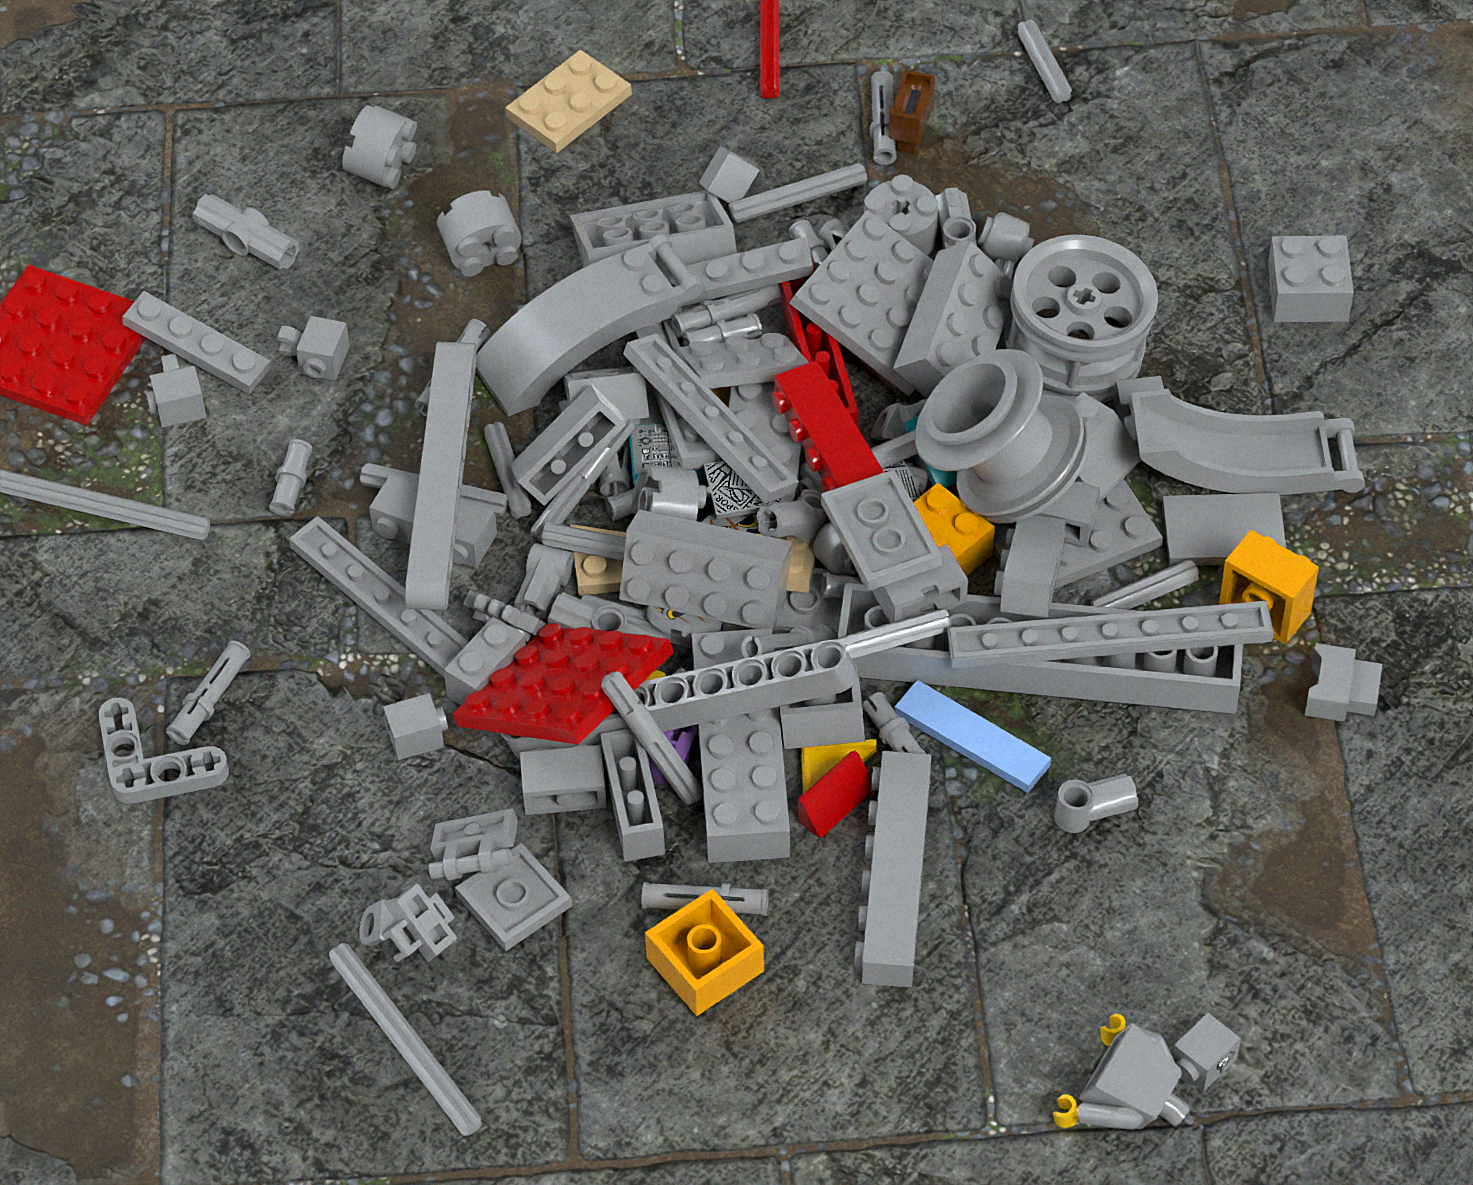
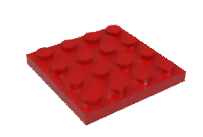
M28 265L0 304V395L87 426L146 340V337L123 325V315L135 301Z
M551 623L542 627L538 632V636H535L526 646L515 652V659L509 665L493 672L490 676L491 681L480 691L470 694L465 702L453 712V716L458 727L578 745L616 709L601 688L602 679L614 671L620 672L634 691L674 651L668 638L652 637L646 634L636 635L620 633L619 631L596 630L589 627H579L576 629L561 628L560 624Z

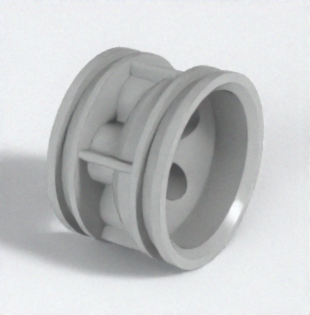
M1064 235L1048 239L1028 251L1018 264L1011 289V308L1002 330L1000 347L1001 349L1022 350L1032 355L1039 363L1043 373L1042 395L1062 396L1073 402L1084 392L1101 403L1114 399L1116 380L1135 379L1140 372L1146 349V337L1151 330L1158 304V291L1155 280L1142 260L1125 247L1113 241L1089 235ZM1043 309H1054L1058 312V315L1053 318H1042L1035 313ZM1111 317L1120 328L1110 326L1104 318ZM1070 332L1077 334L1087 333L1090 340L1070 337L1068 334Z

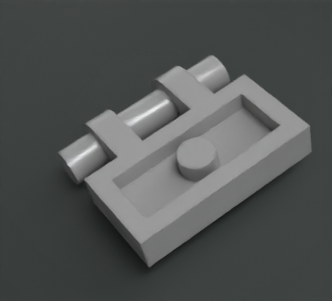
M513 808L436 823L430 850L435 861L439 862L429 863L430 877L432 879L446 877L448 880L462 878L464 873L479 870L484 874L496 872L500 866L512 864V853L508 847L514 846L518 824Z

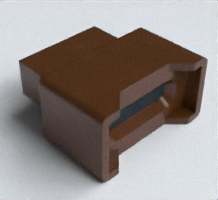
M910 70L903 72L895 102L889 111V138L897 140V151L914 154L915 144L921 142L934 105V75Z

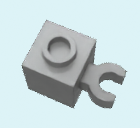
M310 316L303 333L293 327L281 326L277 336V341L282 342L279 353L286 356L297 355L300 374L336 381L350 348L347 324L345 322Z
M176 354L162 356L161 361L164 372L150 375L153 391L146 392L150 413L159 414L162 428L207 418L195 365L179 369Z

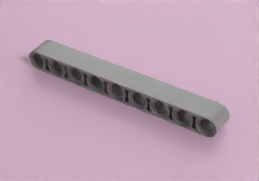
M437 342L406 577V609L447 610L476 371L475 343Z
M826 640L644 681L634 692L660 729L665 732L841 693L854 685L857 679V671L845 646L836 640ZM615 709L580 744L589 746L601 745V733L629 729L630 727L618 710ZM501 733L511 751L519 760L520 752L532 751L537 748H571L576 745Z

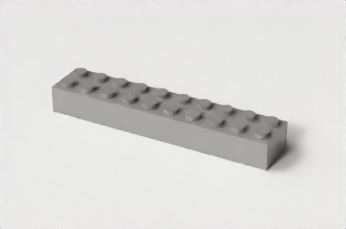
M845 583L838 638L890 623L874 595V589L868 591L863 584ZM968 594L967 603L947 610L951 619V627L1139 612L1137 610L1051 602L1048 618L1001 612L1000 597ZM935 608L929 609V610L924 611V612H922V613L924 614V613H928V612H931V611H935ZM947 632L857 657L856 659L858 676L861 678L913 683L919 680L924 684L1236 714L1241 683L1243 644L952 669Z

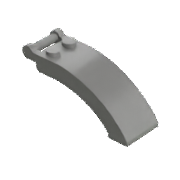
M665 234L654 236L647 244L597 261L554 284L520 309L486 342L476 355V373L507 417L538 406L543 396L554 384L599 349L631 332L670 318L672 314L677 312V305L693 300L702 294L705 288L704 284L697 276L691 275L672 250L673 244ZM661 258L680 285L673 287L653 260Z
M1169 389L1131 392L1140 459L1168 476L1196 486L1239 494L1279 493V495L1339 489L1354 493L1365 487L1364 475L1358 469L1353 437L1356 433L1353 421L1349 418L1324 420V415L1320 411L1285 415L1231 414L1187 403L1170 394ZM1327 438H1334L1338 441L1343 471H1334L1332 468Z

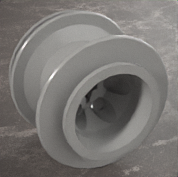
M1011 348L983 353L962 363L947 374L935 387L924 404L915 430V446L922 460L934 469L957 471L956 489L960 500L969 510L979 514L987 521L995 523H1013L1024 520L1052 505L1069 489L1078 477L1087 459L1090 446L1089 431L1086 423L1083 421L1080 410L1072 401L1062 396L1042 395L1043 373L1039 363L1032 355L1022 350Z

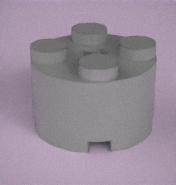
M366 105L351 129L350 135L355 137L352 148L345 146L343 169L381 186L394 189L401 176L399 168L402 163L409 164L414 157L417 144L411 142L415 134L417 122L380 106Z
M898 175L892 181L876 186L865 197L864 213L868 209L927 256L932 252L937 237L938 201L928 188L914 182L907 175Z
M485 190L468 193L450 203L452 210L446 216L443 211L439 215L437 220L439 232L453 265L460 269L464 276H475L483 270V267L496 263L502 266L509 265L518 258L517 249L521 244L522 237L503 195L499 194V197L492 196L490 191Z
M653 464L644 465L647 473L640 472L637 477L632 498L631 514H637L640 509L696 521L698 509H703L707 494L706 486L699 485L696 472L691 469Z

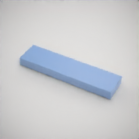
M919 680L913 684L895 706L894 711L897 715L904 717L911 725L1027 793L1051 766V757Z

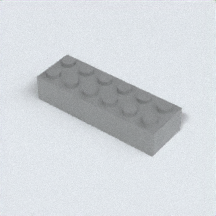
M772 628L692 633L693 670L745 659L742 654L743 640L751 635H772ZM779 706L698 724L708 863L790 858V826Z

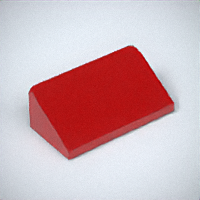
M854 750L847 754L798 798V822L819 838L827 834L873 792L871 791L872 780L857 751Z

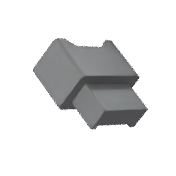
M1316 643L1311 670L1318 677V683L1309 688L1305 716L1345 722L1347 712L1375 716L1382 664L1355 660L1356 649Z

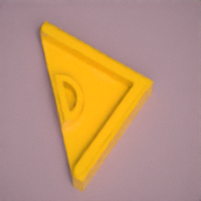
M876 739L801 748L803 794L851 751H857L864 763L876 752Z

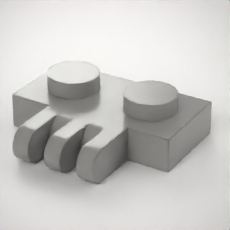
M469 590L463 603L474 611L473 619L486 624L494 616L524 634L525 641L527 642L530 636H538L539 630L547 625L540 619L521 612L513 606L506 605L501 601Z

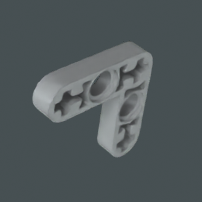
M112 698L100 707L99 721L109 779L113 794L118 801L125 804H134L216 787L227 779L229 775L227 757L220 748L214 746L144 759L138 721L133 704L124 698ZM122 714L124 730H116L114 715ZM121 744H130L135 747L134 751L125 757H118L113 754L114 749ZM213 762L214 770L206 771L205 764ZM187 766H192V776L188 775ZM169 768H174L181 772L179 777L171 782L159 779L160 773ZM147 774H151L153 784L147 783ZM127 779H133V780H134V783H133L134 786H133V787H130V788H126V786H125L126 781H125V780H127Z

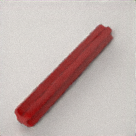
M760 0V95L764 99H776L780 95L779 0Z

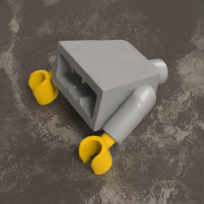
M1121 1014L1111 1015L1109 1017V1026L1112 1029L1106 1026L1100 1027L1101 1040L1109 1048L1079 1097L1083 1103L1078 1106L1072 1096L1068 1094L1060 1096L1057 1099L1058 1106L1070 1111L1067 1113L1053 1112L1054 1122L1061 1128H1069L1074 1126L1079 1119L1081 1124L1133 1130L1135 1128L1142 1129L1159 1115L1176 1127L1184 1119L1190 1106L1172 1093L1182 1072L1174 1063L1164 1038L1160 1034L1138 1027L1133 1023L1126 1027L1125 1019Z

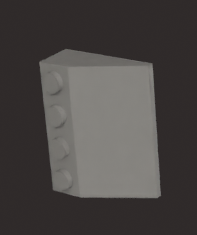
M707 190L570 215L571 226L584 268L607 257L647 244L658 234H665L673 244L672 250L685 266L737 254L733 224L716 195ZM661 258L653 260L661 272L669 270Z

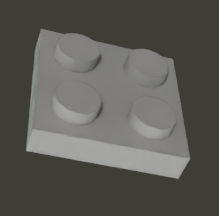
M522 843L510 850L512 853V864L500 866L496 872L484 874L480 870L455 887L458 899L505 951L572 907L570 895Z

